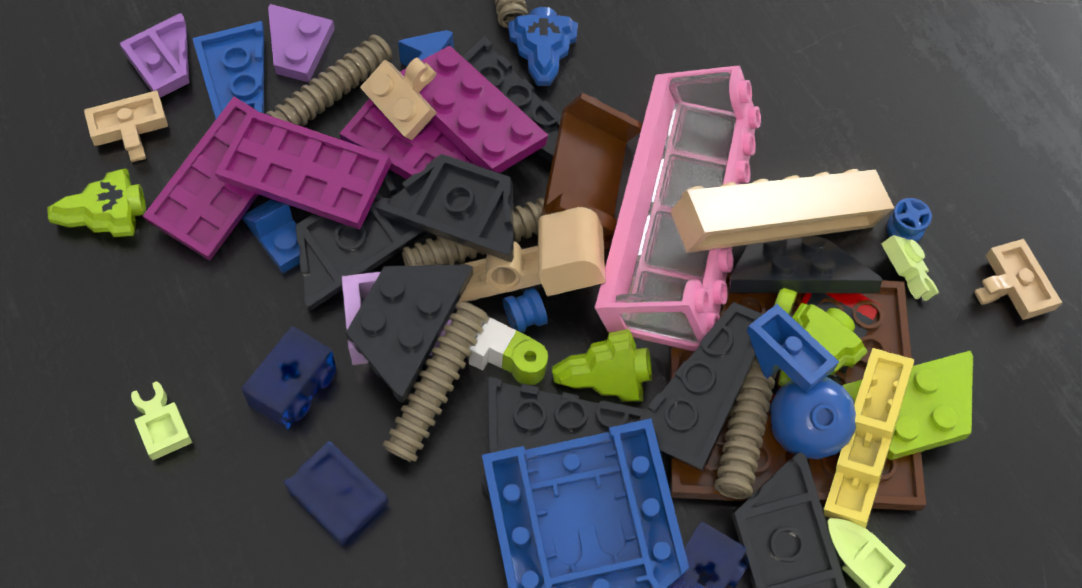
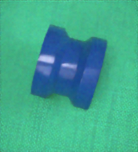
M905 198L899 201L893 210V214L887 221L886 229L890 237L895 235L909 240L912 239L918 243L931 223L932 213L927 204L915 198Z
M534 287L525 290L523 295L517 298L512 295L503 298L504 310L512 329L524 333L528 326L536 325L539 327L547 324L548 319L544 304Z

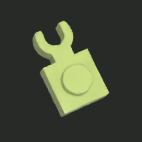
M893 235L881 243L899 276L905 277L908 288L915 299L922 297L924 301H928L939 293L934 282L926 274L929 270L923 261L925 254L917 242Z
M157 381L152 383L156 394L150 401H143L137 390L131 393L134 405L139 412L145 414L134 420L152 461L192 443L176 404L173 402L166 405L167 395L161 384Z

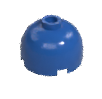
M825 377L807 393L793 380H790L777 391L770 404L773 436L784 450L793 455L802 453L806 455V458L816 460L833 456L849 444L856 431V411L853 398L842 385L828 377Z

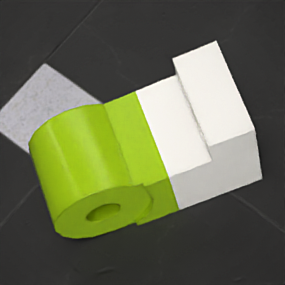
M492 318L489 319L487 324L483 325L484 331L482 335H477L476 340L478 342L476 346H471L469 349L472 352L469 364L478 369L484 370L489 362L512 373L516 381L526 385H535L545 377L548 363L546 348L541 343L531 339V337Z

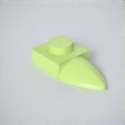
M828 519L827 523L832 543L838 555L845 563L842 569L861 588H889L906 565L874 534L864 527L843 519Z

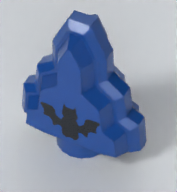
M548 7L535 8L529 15L517 16L508 23L510 41L517 44L518 54L528 60V72L537 86H550L559 72V60L568 55L569 45L576 42L578 23L570 17L557 15L553 9Z

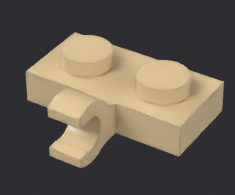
M417 57L407 66L405 77L392 63L384 60L360 87L403 136L410 140H413L437 113L419 93L434 79L437 73L428 63L424 64Z
M157 90L84 109L90 137L94 146L123 139L131 163L146 159L139 134L168 127Z
M1024 239L993 247L985 255L997 276L984 279L982 281L984 287L974 291L981 305L991 303L1008 294L1022 320L1054 311L1062 304L1061 299Z

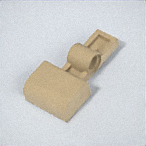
M577 207L541 216L538 220V246L521 249L520 245L514 241V258L512 262L487 254L485 259L464 263L473 266V276L459 302L473 301L542 284L546 295L551 296L606 283L603 228L597 214L588 208Z

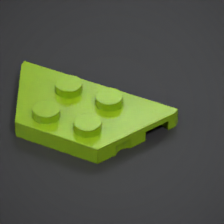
M971 351L912 367L887 455L889 460L961 441L971 434L973 355ZM862 380L842 385L853 398L854 404Z

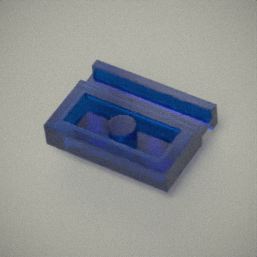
M328 441L298 468V472L291 479L287 478L283 482L286 489L342 545L348 541L347 538L355 531L358 532L389 502L388 497L331 441Z

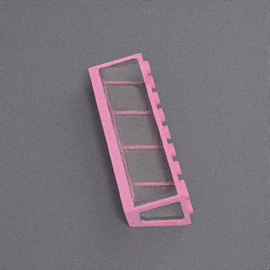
M740 65L657 74L655 76L605 267L606 283L601 284L595 309L608 332L629 329L633 338L696 351L702 339L720 319L721 304H725L727 301V272H732L733 270L732 247L687 253L670 211L682 198V193L689 188L695 186L713 188L729 182H735L737 185L750 181L749 159L750 155L755 154L756 142L754 134L755 128L760 127L761 114L759 107L753 105L751 83L749 80L744 79Z

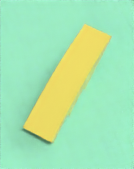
M872 348L854 404L856 431L849 444L841 449L836 473L824 507V516L851 521L866 529L914 359Z

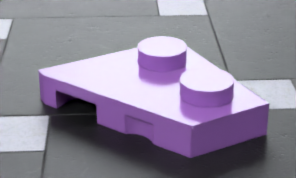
M270 4L268 12L275 73L309 82L335 30L333 20Z
M181 13L120 42L125 56L151 91H158L160 98L189 83L187 28L184 16Z

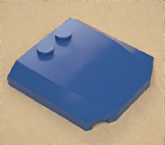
M651 418L609 427V432L527 450H525L524 446L482 455L508 588H668L688 571L689 565Z

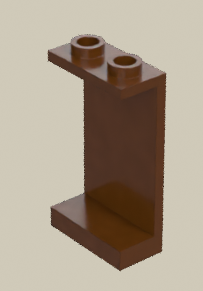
M583 92L569 103L562 111L541 216L577 207L588 208L597 214L602 225L604 251L611 247L618 219L614 218L626 144L641 132L643 123Z

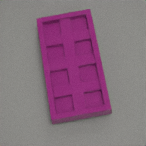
M451 46L421 60L424 64L428 63L437 73L434 79L419 92L437 112L430 122L474 164L501 173L546 145L548 134ZM406 69L400 71V73H401L404 77H405V70H406Z
M236 97L231 99L143 215L147 222L211 261L259 195L219 181L215 175L249 109L257 111Z
M370 98L340 132V139L389 156L391 160L389 170L405 179L422 172L426 165L440 154L476 165L430 121L413 140L404 137Z
M249 109L215 175L219 181L360 230L391 166V160L387 155Z

